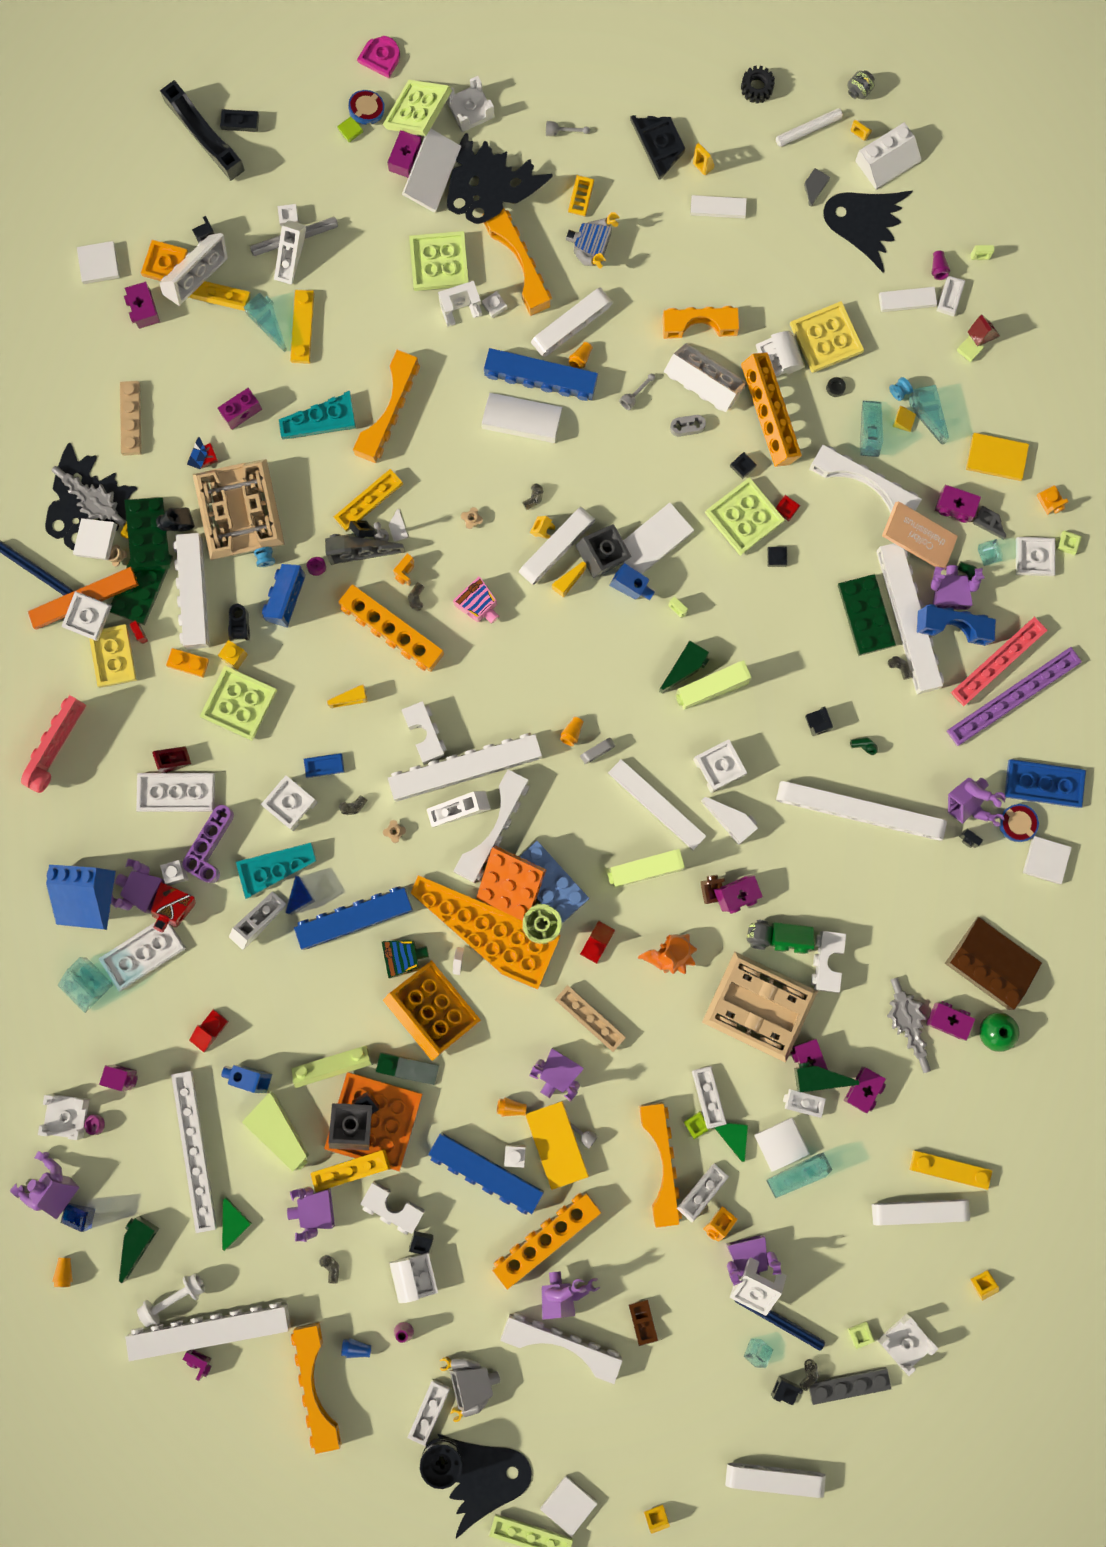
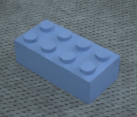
M538 841L519 856L546 869L537 900L540 904L549 905L556 910L561 917L562 924L589 900V897Z

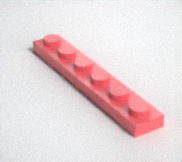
M1034 616L950 693L965 706L1038 640L1047 629Z

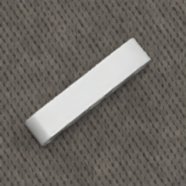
M597 288L532 339L531 344L542 357L548 356L609 309L613 301L602 288Z
M578 508L521 567L519 573L532 585L536 584L592 526L595 518L584 508Z
M967 1199L872 1204L873 1225L970 1221L969 1200Z
M727 1463L725 1485L735 1489L823 1498L826 1475L814 1471Z

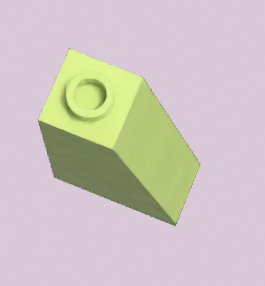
M740 661L679 688L677 691L678 695H676L679 706L682 705L685 710L748 685L751 675L745 661Z
M680 849L611 867L610 873L607 874L610 884L614 883L616 888L682 871L684 864Z
M273 1092L268 1093L242 1123L292 1171H295L297 1168L301 1170L308 1163L306 1158L309 1154L276 1095Z

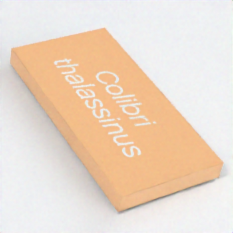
M899 501L895 502L882 535L884 538L934 567L938 566L945 569L958 537Z

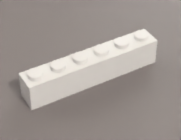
M199 533L176 535V541H174L175 553L177 552L175 569L179 575V578H176V586L180 590V596H177L178 607H181L178 621L179 625L182 626V633L179 635L180 643L187 650L210 648L203 540Z

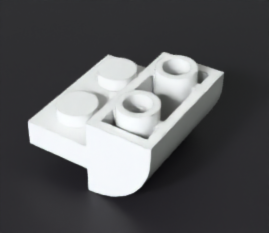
M791 331L775 333L771 335L772 338L756 344L758 353L768 352L776 377L785 373L788 375L805 368L794 334Z
M429 1253L389 1262L399 1303L416 1301L419 1298L438 1293Z

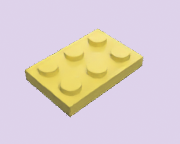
M126 624L104 628L98 641L89 638L97 687L101 688L137 681L128 626Z

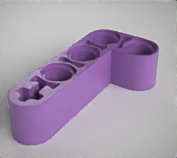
M219 805L213 810L182 862L183 868L187 872L207 883H215L220 877L219 870L207 861L234 818V813L229 807ZM225 812L227 817H222L220 813ZM215 820L221 822L222 825H219L218 823H216ZM216 826L218 829L217 834L210 836V828ZM202 843H206L207 850L201 853L199 847ZM195 859L197 866L194 869H190L189 863ZM212 869L214 875L212 878L207 879L205 873L207 870Z

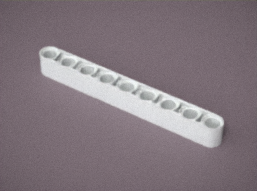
M780 781L776 801L934 840L943 841L947 821L785 781Z

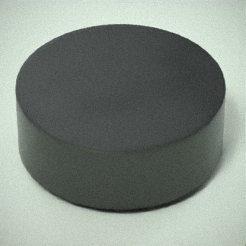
M839 377L830 379L826 386L828 394L832 397L841 396L846 389L844 380Z

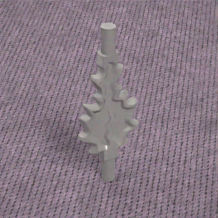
M58 466L52 468V472L62 479L65 486L70 488L68 493L76 494L77 499L82 500L77 503V506L83 507L80 509V512L87 513L89 515L88 519L100 518L101 521H104L108 518L124 527L126 520L118 515V512L115 510L117 502H113L114 492L107 493L102 484L97 489H95L93 484L89 488L87 484L83 485L79 477L74 478L71 474H66Z
M898 977L891 979L895 999L890 1002L893 1008L887 1017L893 1020L892 1029L898 1028L897 1035L905 1031V1037H908L907 1048L914 1049V1055L919 1059L923 1073L930 1072L931 1069L925 1050L927 1044L921 1039L920 1034H922V1031L919 1030L924 1028L921 1020H927V1017L920 1010L923 1003L913 1000L914 995H906L905 991H902Z

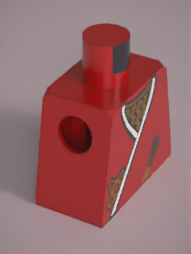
M161 882L151 908L152 917L157 919L153 928L163 933L168 924L178 927L195 906V897Z

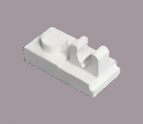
M789 1089L788 1095H784L785 1109L822 1118L825 1098L803 1092L800 1093Z

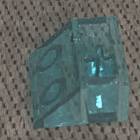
M80 957L65 972L58 984V987L84 1013L113 986L86 957Z

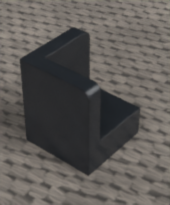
M206 216L203 217L204 224L192 229L198 243L208 235L215 234Z
M825 706L805 716L812 736L825 733L833 728Z
M778 1376L771 1396L778 1402L782 1400L790 1405H794L798 1393L802 1394L803 1389L801 1386Z

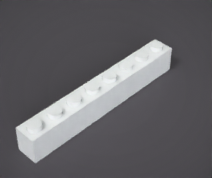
M895 543L880 546L876 552L916 694L938 690L943 686L944 678L937 667L939 661L937 655L933 653L932 647L934 644L932 637L917 633L918 611L923 608V604L917 597L918 587L916 582H913L911 576L913 575V569L911 564L907 562L908 552Z
M526 733L521 735L520 739L514 741L512 738L506 739L497 746L489 744L480 751L472 749L466 751L465 755L460 757L452 755L443 762H439V760L431 761L426 767L414 766L410 768L409 772H394L391 774L392 777L388 778L393 799L395 802L540 760L542 755L536 735Z
M281 1302L269 1304L270 1307L254 1306L250 1308V1311L242 1312V1309L230 1311V1315L223 1316L222 1313L210 1315L208 1319H203L200 1316L191 1318V1322L183 1323V1320L171 1322V1326L163 1327V1324L151 1326L149 1330L143 1331V1327L132 1329L131 1333L125 1337L128 1360L134 1361L288 1332L291 1329L288 1304L282 1305Z

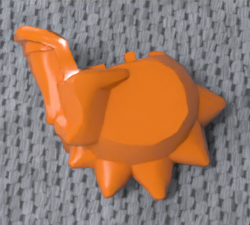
M674 934L666 937L667 940L664 944L660 945L662 948L659 951L649 950L638 956V959L651 963L660 970H663L664 973L670 970L672 974H675L678 970L686 974V965H695L691 955L697 951V948L690 944L689 934Z

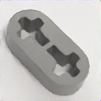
M701 415L675 418L671 422L670 431L676 437L699 434L704 430L706 421ZM695 421H698V423L700 424L699 428H696V425H693ZM677 423H679L680 426H685L681 428V431H678L677 428H674L676 427Z
M608 738L584 752L580 757L584 764H588L613 749L616 745L611 738Z

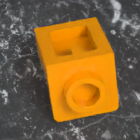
M1055 485L1036 495L1047 515L1052 512L1055 514L1061 512L1069 502L1067 498L1063 500Z
M408 553L395 567L393 572L395 579L400 584L410 586L411 580L405 574H409L412 571L415 562Z
M722 1206L703 1229L711 1239L719 1242L726 1237L738 1219Z

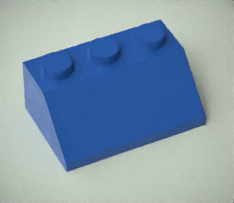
M281 564L280 569L276 570L274 587L271 586L268 597H270L268 604H265L262 610L263 618L267 622L288 628L306 576L301 566Z

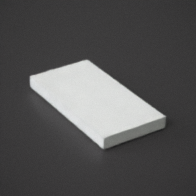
M430 129L427 136L423 139L402 195L435 212L461 145Z
M668 503L623 540L632 556L623 564L625 563L643 574L691 535L694 529L674 506Z
M137 773V812H213L215 773Z
M154 922L99 958L118 991H122L186 949L171 925L168 924L162 933L153 928Z

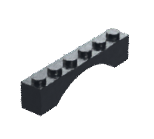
M175 80L160 90L164 102L230 181L245 171L241 159L213 131Z

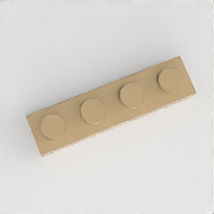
M139 381L120 382L121 454L123 456L141 455Z
M568 985L555 999L612 1052L626 1038Z

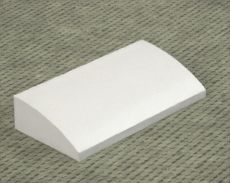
M489 393L482 420V429L555 443L562 407Z

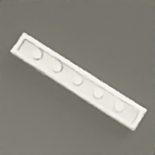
M622 759L608 772L616 782L690 849L694 850L706 837L704 833Z

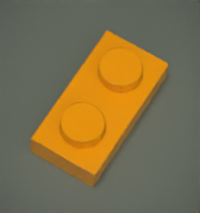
M172 648L166 666L204 678L209 659Z

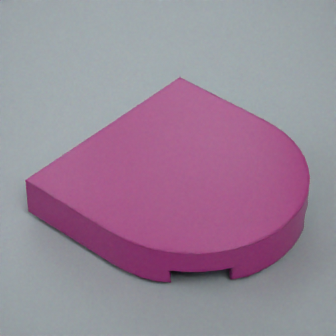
M388 36L372 38L366 43L357 61L363 66L390 78L399 63L400 50L397 43Z

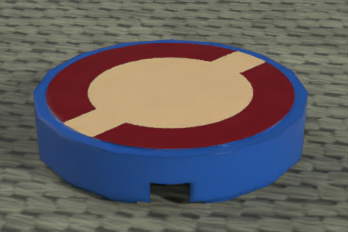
M371 90L357 91L349 99L348 109L350 116L360 124H375L384 115L385 104L383 99Z
M1023 804L1009 806L1002 813L1004 820H999L1000 831L1007 839L1013 842L1028 841L1034 837L1039 827L1038 816L1035 811Z

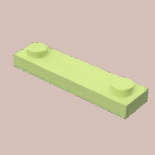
M365 1045L291 1068L295 1088L371 1065L368 1048Z
M498 1514L494 1516L489 1537L521 1547H571L573 1542L571 1537Z

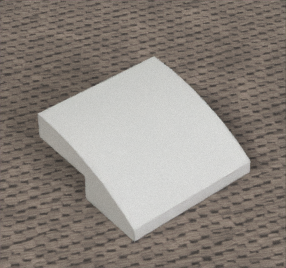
M793 1117L755 1134V1138L771 1171L782 1168L810 1154Z

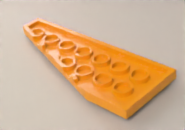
M419 875L417 876L411 890V894L502 975L537 990L539 989L561 935H558L547 944L532 942L523 931L522 920Z

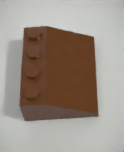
M977 917L944 964L1006 1009L1015 1010L1029 989L1042 962L980 917Z

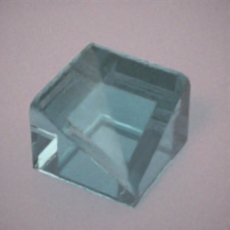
M997 539L978 545V552L984 566L1002 561L1003 554Z
M751 1339L744 1357L753 1366L766 1368L773 1349L762 1339Z

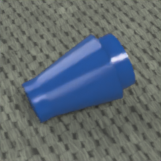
M352 1338L343 1340L341 1356H346V1358L370 1357L371 1345Z

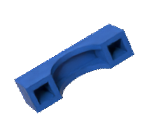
M929 604L918 611L917 633L935 636L942 632L946 625H954L964 632L968 643L986 646L995 641L996 619L988 618L987 615H973L968 611L957 612L953 608H937L936 605Z

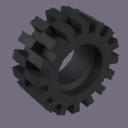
M756 65L753 66V70L750 67L747 72L745 71L741 90L746 100L750 98L752 103L753 100H756V103H759L761 100L763 103L765 99L768 100L770 95H772L775 78L774 76L772 77V71L768 73L769 69L767 67L765 70L762 69L763 66L757 69ZM753 80H760L765 86L762 89H755L751 86V82Z

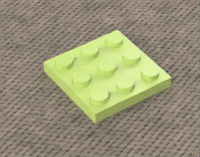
M408 80L384 121V127L388 130L399 132L402 130L411 134L427 136L450 96L452 89L448 85Z
M464 231L409 236L414 291L452 288L469 282Z
M750 477L705 511V514L740 556L785 521Z
M224 666L199 717L253 741L277 689Z

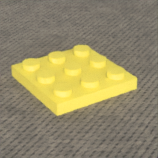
M842 301L790 322L792 331L812 373L859 355L864 351Z

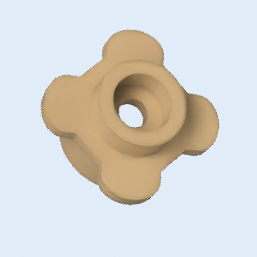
M475 507L461 514V519L465 521L466 528L472 529L483 522V518L479 516L478 509Z
M114 545L111 548L108 561H111L112 565L117 567L123 558H126L127 553L122 551L119 545Z
M396 820L390 821L388 828L383 830V835L391 838L393 843L399 842V838L406 833L405 827L399 826Z

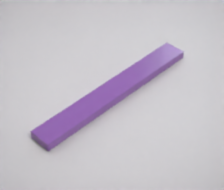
M1072 647L1068 648L948 729L947 733L954 743L959 746L1079 665L1082 661Z

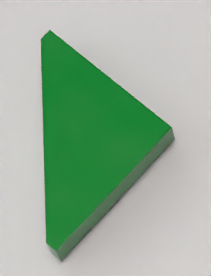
M727 1123L726 1125L714 1127L740 1161L745 1162L748 1125Z
M227 1197L223 1200V1251L252 1224Z

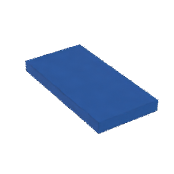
M1009 759L1005 797L1082 808L1086 770Z

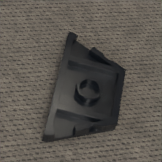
M636 115L630 116V121L658 180H660L684 154L685 146L671 117L657 118L655 116H647V118H636Z

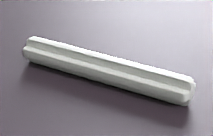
M840 108L828 112L778 135L776 143L779 147L842 119L843 113Z

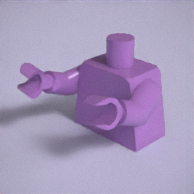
M956 565L946 566V575L941 574V571L945 568L936 566L931 582V589L935 591L933 605L942 609L968 610L972 606L971 592L977 591L981 579H985L982 574L983 568H976L975 576L972 577V580H968L967 576L958 575V566Z
M967 778L948 794V813L962 824L972 815L976 819L987 822L992 821L996 827H999L1000 823L995 820L997 818L1004 820V816L1002 814L993 815L990 812L984 811L980 805L984 800L993 801L996 807L1000 808L1002 802L997 798L1005 802L1006 797L1002 792H997L994 795L992 792L986 791L985 789L989 784L984 778H979L977 781Z
M128 858L125 867L131 866L134 871H131L129 877L122 874L117 876L115 884L123 887L120 893L123 899H116L112 895L111 904L115 908L118 907L127 911L136 906L143 912L150 914L161 882L165 884L164 879L149 875L150 868L147 865Z
M552 1048L546 1063L544 1060L539 1059L533 1065L529 1076L538 1079L537 1075L540 1074V1079L546 1082L540 1091L543 1095L551 1098L556 1089L561 1092L567 1091L568 1094L564 1095V1097L571 1102L578 1094L577 1091L580 1087L579 1082L574 1080L584 1068Z
M38 1151L34 1158L42 1161L45 1167L50 1170V1173H44L39 1181L32 1179L27 1185L30 1193H25L24 1187L21 1185L18 1188L17 1184L11 1188L10 1192L17 1198L20 1197V1200L29 1208L35 1211L43 1210L57 1219L75 1195L79 1186L71 1177L63 1176L62 1167L52 1158H48V1152L42 1153Z
M312 1187L290 1191L292 1201H294L295 1197L299 1198L297 1199L298 1207L287 1208L288 1220L299 1219L300 1228H304L302 1233H295L296 1242H307V1240L316 1237L318 1229H333L335 1227L331 1188L315 1193Z
M763 1235L726 1243L733 1260L727 1263V1269L734 1286L742 1283L738 1279V1275L742 1277L750 1257L759 1261L756 1274L760 1275L759 1272L767 1271L769 1265L773 1268V1275L781 1274V1262L778 1261L774 1252H766V1240Z
M561 1271L549 1272L550 1285L542 1286L543 1320L575 1316L573 1301L580 1300L588 1295L590 1291L595 1292L600 1289V1287L595 1288L592 1285V1282L598 1279L593 1278L587 1285L577 1288L579 1282L585 1281L576 1279L573 1281L572 1286L570 1283L562 1284Z

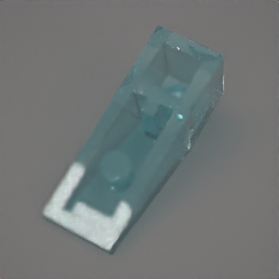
M258 293L243 308L247 316L285 352L287 348L273 308L274 303L268 296L264 297L261 293Z
M936 385L914 389L909 397L910 407H913L914 413L940 444H945L949 435Z
M863 401L860 455L879 457L883 444L881 402Z
M824 1152L776 1174L766 1181L775 1198L825 1178L832 1171V1168Z

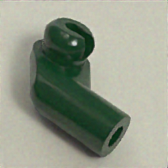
M960 561L958 570L966 573L968 580H972L977 567Z
M868 737L850 739L851 749L861 747L869 755H875L878 752L877 745Z

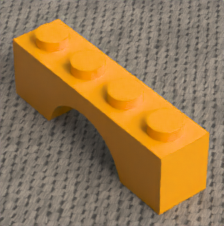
M724 306L722 308L705 307L704 309L689 307L685 310L669 308L663 311L664 339L682 338L688 327L698 323L711 326L719 337L737 336L739 331L738 308H733L732 306Z

